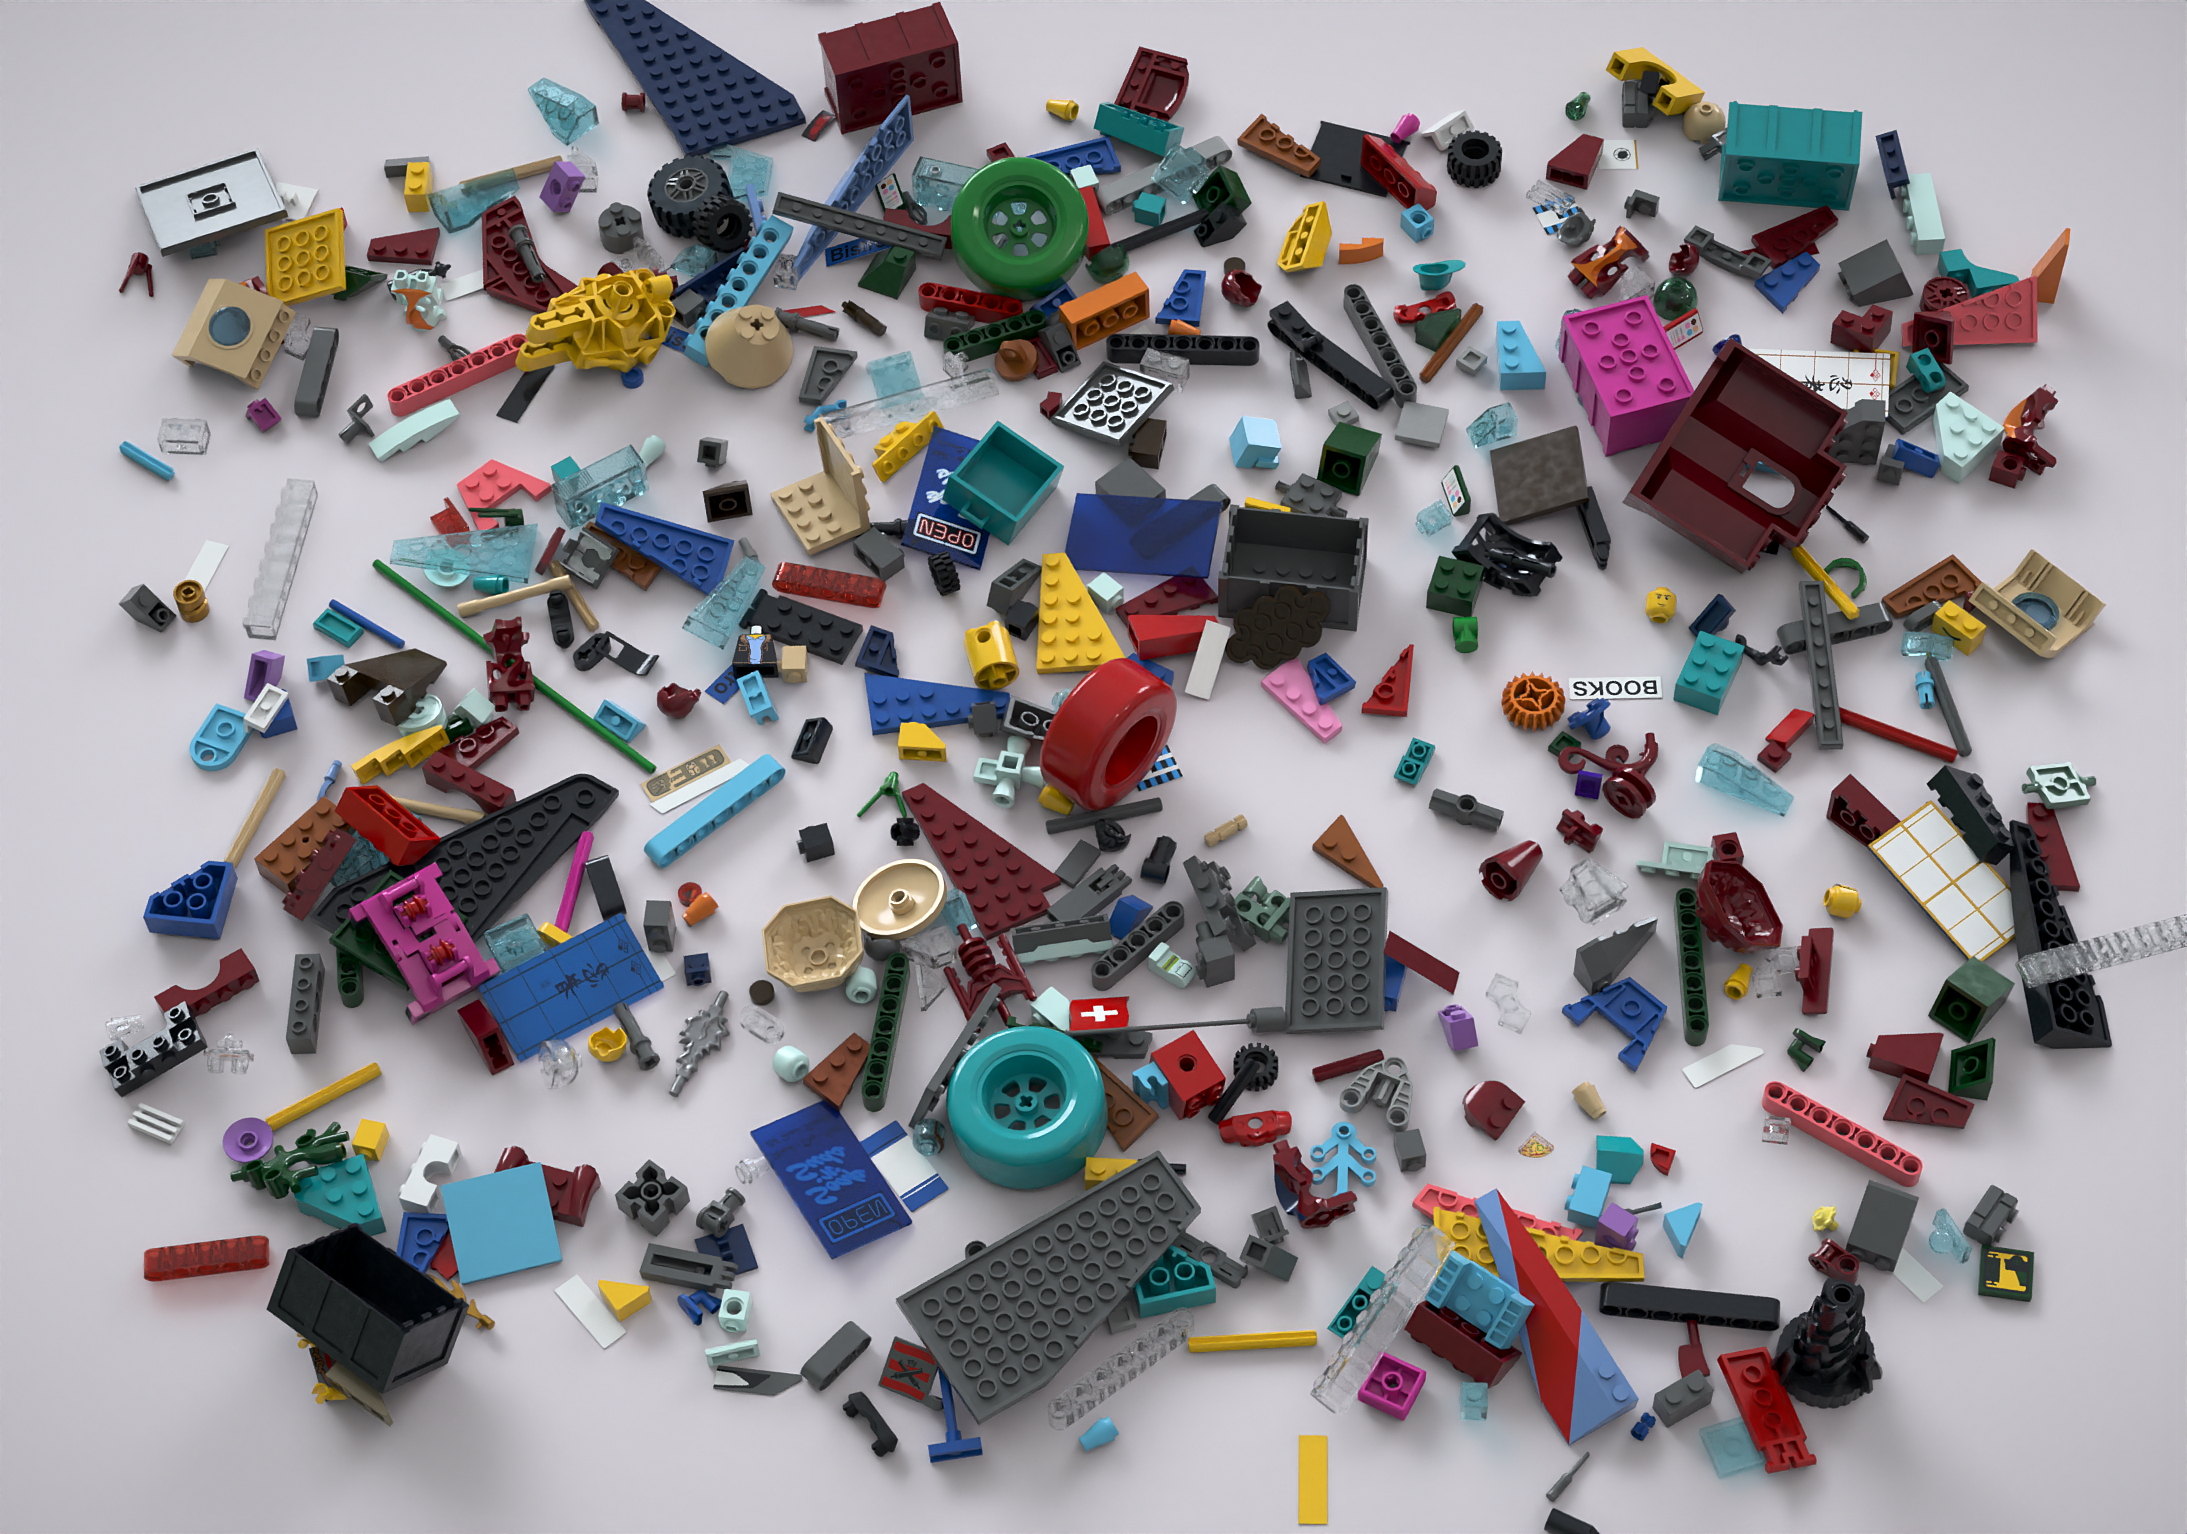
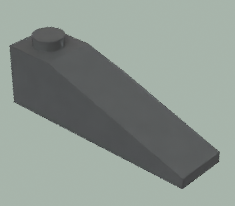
M1011 695L1002 715L999 730L1026 739L1044 741L1047 730L1057 712Z
M1655 916L1632 924L1625 932L1621 929L1615 930L1612 937L1605 938L1604 935L1599 936L1576 950L1573 975L1590 996L1597 992H1602L1603 988L1610 986L1656 932L1658 920Z

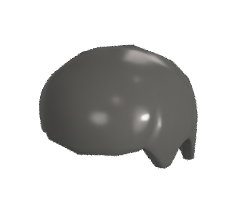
M864 935V950L874 960L886 961L891 954L900 952V940H877L869 935Z

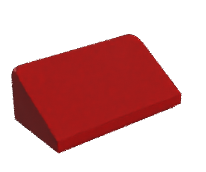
M1794 708L1771 731L1765 740L1769 743L1774 740L1787 750L1813 724L1815 714Z

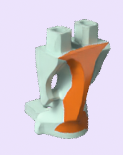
M406 270L396 271L391 293L396 295L397 304L406 305L403 314L406 316L407 324H410L418 332H425L434 328L440 320L446 319V312L444 309H440L443 289L437 288L436 276H429L428 272L419 271L416 275H408Z

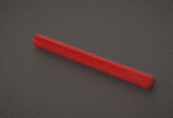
M1839 707L1840 720L1844 724L1950 763H1954L1958 754L1956 749Z

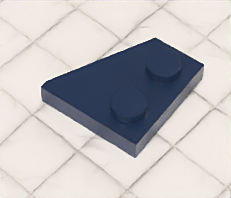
M871 625L857 657L855 667L882 676L899 678L893 632Z

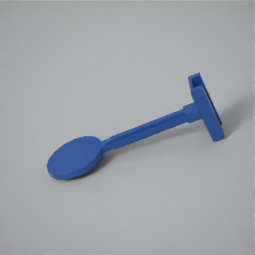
M939 1368L947 1432L945 1433L946 1442L928 1445L930 1462L935 1463L983 1455L980 1437L962 1440L961 1431L957 1428L951 1384Z

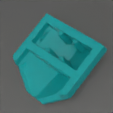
M1597 1135L1596 1169L1611 1173L1612 1184L1630 1185L1643 1165L1644 1150L1631 1137Z

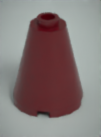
M1527 840L1487 858L1481 863L1479 868V874L1482 872L1484 878L1481 882L1486 890L1499 900L1506 898L1509 899L1508 901H1512L1518 897L1543 858L1540 845Z

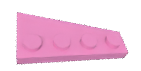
M1297 657L1288 660L1261 680V687L1324 744L1342 731V724L1328 703L1322 706L1319 704L1310 676Z

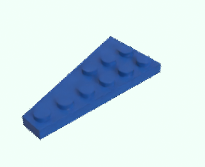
M604 502L601 503L595 526L717 601L735 540Z

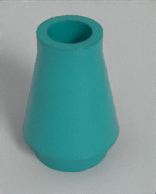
M502 574L475 577L473 588L474 590L491 595H498L509 591V579Z

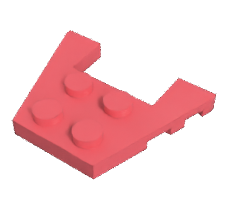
M493 459L457 484L458 491L467 509L470 507L495 508L520 489H523L536 502L552 491L549 483ZM470 512L483 540L500 529L498 522L493 518H480L477 512Z

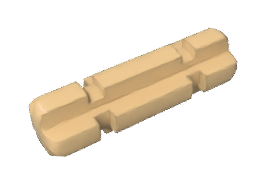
M1240 814L1233 818L1234 821L1229 820L1215 828V832H1208L1204 835L1205 843L1209 847H1213L1218 844V840L1223 841L1237 833V830L1241 831L1248 826L1246 818Z

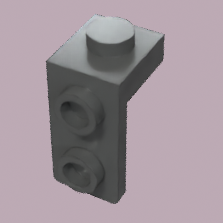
M1889 444L1885 456H1882L1876 480L1899 486L1905 469V462L1892 459L1895 445Z

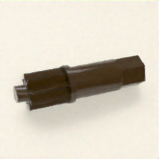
M850 300L848 303L846 301L842 303L843 312L853 318L855 322H859L878 336H882L886 332L887 326L866 312L864 308L859 307Z

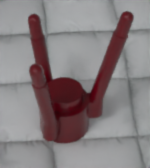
M136 252L132 255L127 273L119 289L120 293L124 291L132 273L142 275L146 272L149 296L153 297L152 265L148 264L149 258L146 254Z

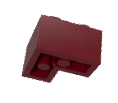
M1872 304L1866 314L1861 317L1842 310L1832 323L1830 343L1851 351L1858 350V353H1875V350L1879 348L1891 332L1893 311Z

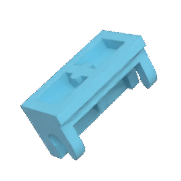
M758 670L737 679L751 718L754 717L759 725L764 724L762 718L765 716H769L773 722L779 719L767 685Z
M1155 1062L1132 1073L1133 1092L1146 1104L1150 1101H1156L1163 1110L1169 1107L1168 1081Z

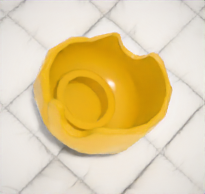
M605 1026L600 1031L593 1032L588 1038L589 1053L600 1061H616L625 1052L627 1035L621 1028L612 1031Z

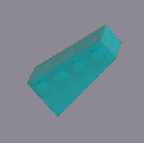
M1109 102L1099 105L1094 129L1099 130L1101 135L1114 136L1122 142L1131 143L1161 156H1170V154L1178 153L1184 132V127Z

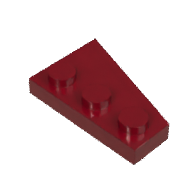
M1903 1074L1883 1116V1120L1964 1129L1975 1104Z

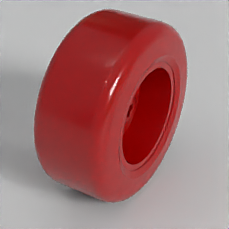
M1128 658L1112 659L1092 670L1070 692L1047 730L1040 754V771L1045 782L1088 811L1107 809L1125 798L1151 770L1169 739L1177 710V700L1171 686L1137 662Z

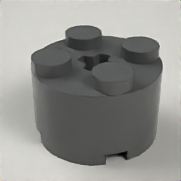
M615 202L601 213L598 220L600 239L607 251L614 254H624V252H632L640 247L644 239L641 213L638 210Z

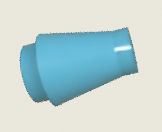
M1109 1416L1104 1419L1100 1418L1078 1439L1087 1452L1092 1448L1114 1441V1437L1119 1435V1432Z

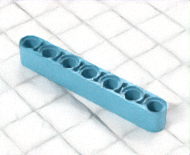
M770 754L761 756L650 839L644 847V853L660 868L669 866L779 783L785 776V768Z

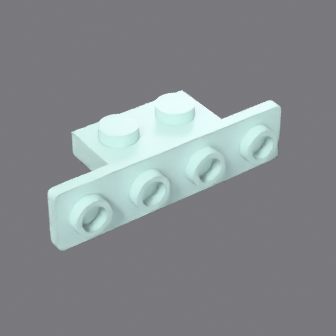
M1665 841L1662 863L1637 860L1636 867L1641 868V872L1655 874L1656 870L1665 871L1666 876L1680 877L1681 873L1690 875V879L1698 880L1705 864L1712 860L1713 848Z

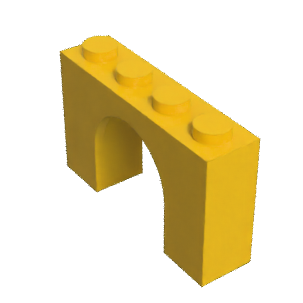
M1644 47L1614 52L1606 68L1607 72L1620 81L1642 80L1644 71L1662 74L1670 81V84L1660 87L1652 105L1667 116L1685 113L1690 106L1701 102L1705 94L1702 89Z

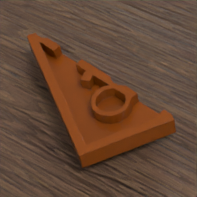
M1340 815L1316 840L1312 850L1369 888L1384 887L1345 817Z

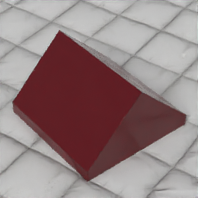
M1949 311L1915 312L1912 354L1928 348L1936 362L1952 364L1954 319Z

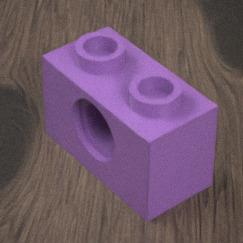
M555 161L539 197L553 212H570L586 176L572 162Z
M1612 1202L1598 1220L1594 1245L1633 1251L1637 1243L1635 1238L1639 1232V1229H1637L1638 1218Z

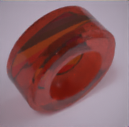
M694 882L685 883L678 890L679 901L686 907H690L699 894L703 895L701 887Z

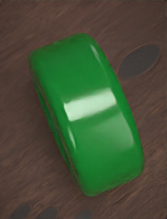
M1029 157L1000 159L976 171L960 189L951 214L952 249L960 269L982 291L988 294L1014 298L1019 301L1040 299L1067 283L1077 272L1084 259L1089 231V218L1085 201L1075 183L1052 164ZM1026 203L1027 206L1024 214H1014L1011 204ZM998 211L1008 218L1005 225L992 223L993 217ZM1036 211H1041L1047 221L1035 225L1031 220V216ZM1020 226L1022 232H1018L1017 227ZM1035 233L1047 236L1046 242L1042 247H1037L1031 239ZM1005 234L1009 241L1003 248H998L992 239L993 236ZM1016 244H1024L1028 255L1014 256V246Z

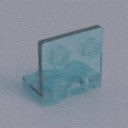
M911 351L870 361L866 364L867 374H871L880 405L922 394Z

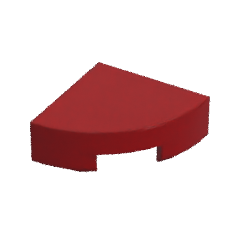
M1651 1143L1650 1159L1652 1164L1659 1172L1668 1176L1676 1150Z

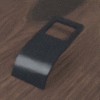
M609 631L605 632L595 647V651L625 670L640 676L648 675L659 658V655H649L638 650ZM608 637L624 645L617 658L601 650Z

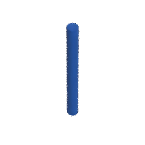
M334 599L329 602V607L399 649L404 647L405 641L340 602Z

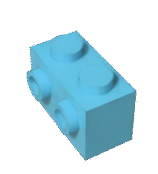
M1582 1166L1580 1175L1575 1173L1571 1186L1575 1191L1573 1196L1568 1195L1564 1210L1568 1211L1567 1221L1597 1229V1223L1601 1217L1611 1186V1173Z

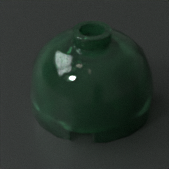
M1118 243V248L1115 249L1112 246L1106 247L1090 259L1092 262L1090 265L1085 264V269L1094 281L1100 284H1109L1127 273L1130 266L1129 256L1122 244Z
M1681 277L1665 279L1658 285L1653 298V306L1656 308V313L1669 321H1674L1692 309H1697L1698 305L1697 290L1690 281Z

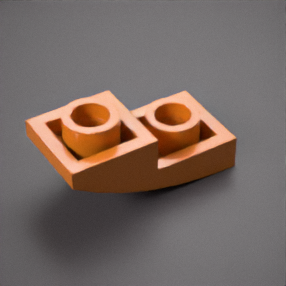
M1362 238V244L1340 243L1339 264H1357L1382 257L1384 238Z

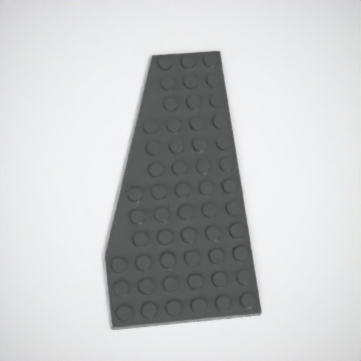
M1158 1150L896 1298V1304L977 1424L980 1425L1046 1387L1201 1213V1207Z

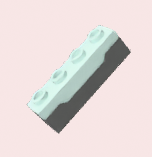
M1107 914L1010 928L1013 951L1022 965H1030L1037 960L1044 959L1045 961H1056L1059 957L1064 956L1078 958L1083 956L1084 953L1090 952L1104 954L1113 947L1110 921Z

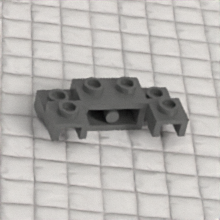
M1195 855L1184 861V868L1214 936L1218 937L1227 934L1229 941L1237 945L1242 951H1246L1256 945L1253 934H1255L1253 926L1249 921L1244 922L1240 918L1235 907L1236 901L1229 892L1232 890L1229 882L1231 876L1224 866L1220 867L1215 861L1209 864L1206 861L1201 862Z

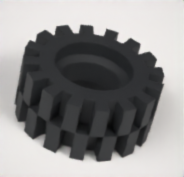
M943 551L928 557L929 570L940 595L944 596L960 590L961 585L959 584L958 573L949 553Z
M1249 1043L1248 1049L1242 1046L1241 1052L1237 1051L1233 1060V1073L1235 1077L1246 1061L1251 1058L1262 1062L1266 1068L1264 1071L1254 1075L1246 1090L1251 1091V1088L1255 1087V1092H1258L1261 1086L1263 1090L1268 1089V1084L1272 1086L1274 1080H1277L1278 1057L1275 1056V1051L1273 1049L1269 1051V1046L1266 1044L1264 1048H1261V1043H1257V1047H1253V1043Z

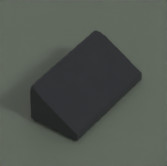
M825 717L805 720L792 752V759L812 764L820 763L833 730V726Z

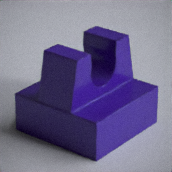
M1579 770L1575 795L1598 800L1603 774Z

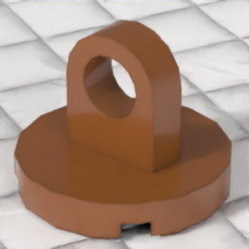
M1022 339L1003 341L995 356V367L998 373L1005 380L1009 381L1025 379V376L1029 373L1032 374L1036 370L1039 362V355L1034 345Z

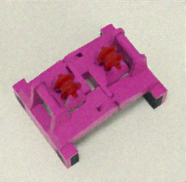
M436 862L350 908L348 912V919L354 929L370 921L395 963L398 964L399 971L416 998V1001L407 1005L405 1011L412 1025L496 979L500 973V968L494 958L487 961L483 960L461 919L438 885L441 882L443 873ZM415 893V895H413V896H412L411 898H409L408 900H406V901L403 900L402 903H400V904H398L397 906L393 907V904H395V903H397L398 901H400V900L406 898L407 896H409V895ZM393 910L395 911L396 915L398 916V918H399V920L401 921L402 925L404 926L405 930L403 929V927L401 926L400 922L398 921V919H397L396 916L394 915ZM431 931L433 932V936L421 943L418 942V938ZM461 972L464 974L458 979L442 987L443 982L449 980L450 978L458 975Z

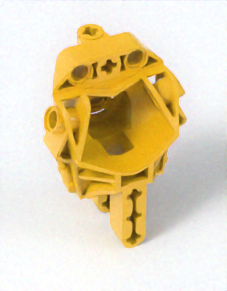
M645 268L630 270L614 276L600 274L595 278L582 277L578 287L569 293L562 294L558 298H552L547 312L532 316L525 334L529 342L521 345L515 362L516 366L522 371L529 372L572 361L577 369H591L592 367L602 366L627 373L637 363L642 362L648 365L657 355L661 343L665 342L676 313L675 307L669 299L673 291L670 277L666 274L655 277L652 271Z

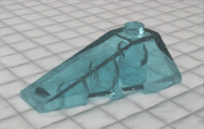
M544 77L528 88L529 94L543 114V118L548 123L552 134L566 146L599 124L596 105L583 95Z
M511 168L427 195L435 217L450 234L471 227L482 217L483 212L503 202L520 188L514 170Z
M1717 743L1707 747L1698 764L1695 781L1780 816H1785L1794 799L1793 795L1738 752Z

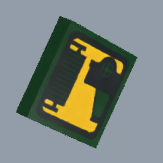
M1982 1245L1980 1249L1978 1295L2031 1302L2034 1252Z

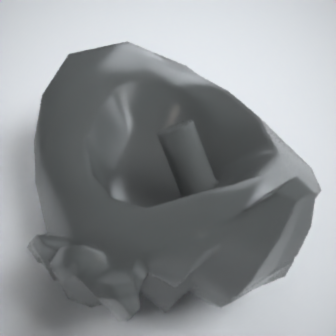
M1578 208L1575 214L1569 216L1562 223L1556 237L1559 241L1569 245H1581L1590 239L1594 231L1596 219L1590 221L1583 209Z

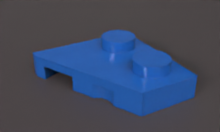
M1326 652L1308 661L1307 670L1317 700L1321 706L1355 688L1356 681Z

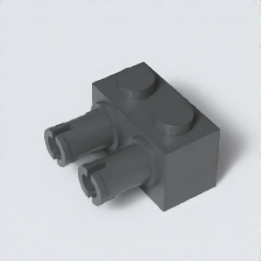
M1208 921L1199 922L1195 926L1198 933L1196 944L1199 952L1196 953L1198 963L1196 971L1199 980L1203 979L1207 988L1235 980V953L1227 934L1214 937Z

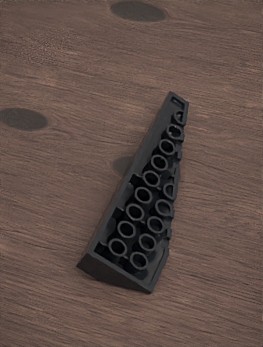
M2011 820L2009 822V832L2015 848L2010 852L2013 920L2021 977L2034 1044L2053 1049L2111 1047L2112 1042L2104 1003L2100 995H2095L2093 986L2096 983L2093 976L2087 974L2084 963L2087 961L2084 954L2076 947L2078 942L2077 936L2064 905H2059L2057 896L2060 894L2057 887L2051 885L2048 877L2051 872L2048 865L2040 858L2043 852L2032 825Z

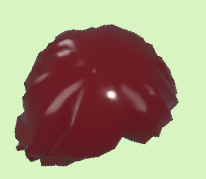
M1235 269L1224 276L1221 283V292L1223 297L1230 303L1249 307L1258 300L1262 285L1257 283L1253 276L1245 272V270Z
M671 683L668 687L664 686L657 693V706L664 715L674 719H681L692 711L694 705L699 701L702 692L697 688L694 691H688V689Z

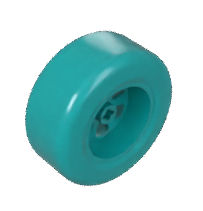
M1037 1026L1014 1027L996 1032L984 1038L969 1049L958 1062L951 1075L947 1089V1114L958 1151L976 1173L1000 1186L1014 1189H1038L1060 1183L1072 1177L1086 1166V1157H1094L1106 1133L1108 1106L1102 1076L1096 1062L1079 1042L1053 1029ZM1029 1085L1045 1086L1039 1093L1029 1090ZM1019 1087L1020 1093L1016 1096L1009 1097L1006 1095L1009 1091ZM1052 1096H1058L1060 1098V1108H1045L1044 1101ZM999 1105L1008 1106L1011 1113L1002 1119H997L994 1108ZM1040 1118L1050 1120L1041 1127H1035V1122ZM1015 1122L1026 1125L1025 1130H1013L1010 1127Z

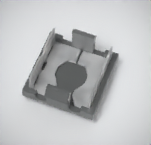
M583 527L582 530H579L580 537L577 541L571 538L568 539L563 551L569 553V556L562 563H559L565 570L592 588L598 589L620 550Z

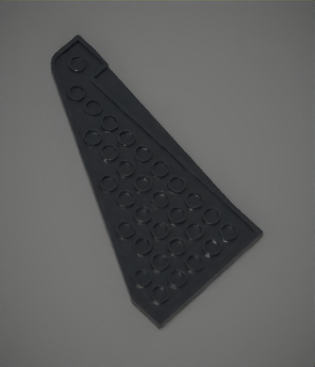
M589 774L570 776L441 837L440 842L415 864L397 866L388 862L333 888L310 915V920L334 934L348 918L349 909L360 904L390 870L405 879L436 862L443 873L441 882L438 885L452 907L468 917L469 922L465 925V928L475 944L579 839L582 832L587 831L608 810L619 796V790Z

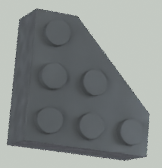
M1861 399L1855 402L1854 407L1848 410L1843 408V410L1848 412L1845 417L1848 422L1837 436L1834 435L1832 437L1835 439V442L1827 454L1841 463L1876 465L1885 426L1886 400Z

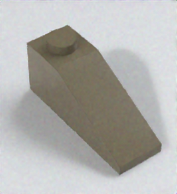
M336 1361L325 1374L329 1384L390 1427L393 1421L380 1393Z

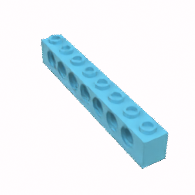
M772 214L768 221H762L758 228L760 233L757 237L753 236L747 246L749 250L747 253L742 252L737 261L738 267L736 270L734 268L730 270L726 278L728 280L725 286L722 284L715 295L717 299L715 302L710 301L705 310L706 316L704 319L700 317L694 327L696 329L695 333L687 336L683 344L686 346L685 356L706 368L708 367L709 362L705 353V340L701 337H706L712 321L719 315L730 309L748 305L789 242L794 230L793 226ZM756 255H757V256H760V257H762L763 259H758V258H756L755 256H756ZM744 272H750L752 275H747ZM723 304H728V305H730L731 307H730V308H727V307L723 306Z

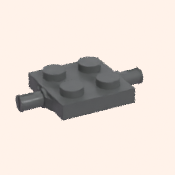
M1304 473L1292 485L1285 484L1280 480L1276 483L1275 489L1286 493L1280 505L1291 508L1293 513L1313 515L1321 513L1327 514V516L1333 514L1342 518L1347 516V510L1336 506L1342 497V490Z

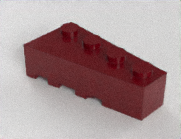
M1851 774L1831 792L1826 818L1871 851L1872 849L1868 846L1870 843L1901 822Z

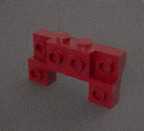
M338 828L334 832L330 830L322 841L326 845L322 846L320 851L318 849L314 850L308 859L311 865L307 871L302 869L296 877L295 882L298 884L295 887L294 893L289 891L283 899L282 903L285 905L283 910L295 918L304 921L314 903L319 900L343 864L344 858L357 839Z

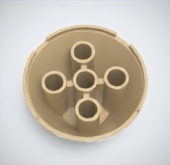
M748 305L730 309L719 315L712 322L705 338V353L712 369L722 375L725 381L738 387L757 389L774 384L787 372L793 357V344L789 332L775 315L772 308L762 305Z

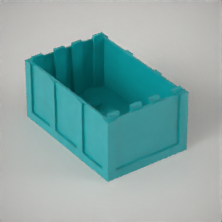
M1737 101L1729 102L1725 144H1722L1718 201L1820 208L1827 205L1832 210L1849 211L1860 165L1862 112L1858 110L1843 112L1819 108L1803 109L1778 107V105L1738 104Z

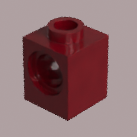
M1998 450L1988 480L2015 489L2018 480L2023 481L2027 468L2023 467L2025 458Z
M1736 832L1712 837L1711 847L1713 848L1712 856L1714 860L1739 862L1741 865L1743 864L1744 854Z

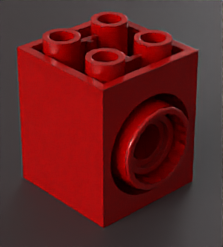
M1194 1030L1151 1053L1149 1064L1155 1062L1167 1079L1169 1105L1179 1121L1185 1117L1190 1119L1196 1116L1201 1108L1207 1105L1209 1107L1214 1106L1223 1094L1226 1077Z

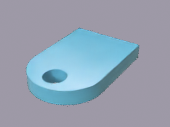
M217 703L215 704L190 744V754L196 766L206 771H218L234 762L255 730L252 728L249 734L244 732L243 718L246 715L245 713ZM207 755L214 756L210 761H203V758Z

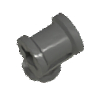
M732 1187L725 1191L726 1195L720 1202L713 1200L699 1212L696 1218V1226L698 1228H706L718 1238L726 1234L730 1224L735 1220L733 1212L738 1206H742L746 1202L744 1196Z

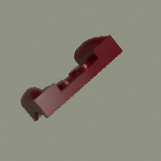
M511 1146V1148H504L494 1173L536 1162L529 1161L524 1149L518 1146ZM542 1164L553 1219L584 1227L592 1197L601 1186L596 1169L590 1165L583 1164L582 1166L575 1167L574 1172Z

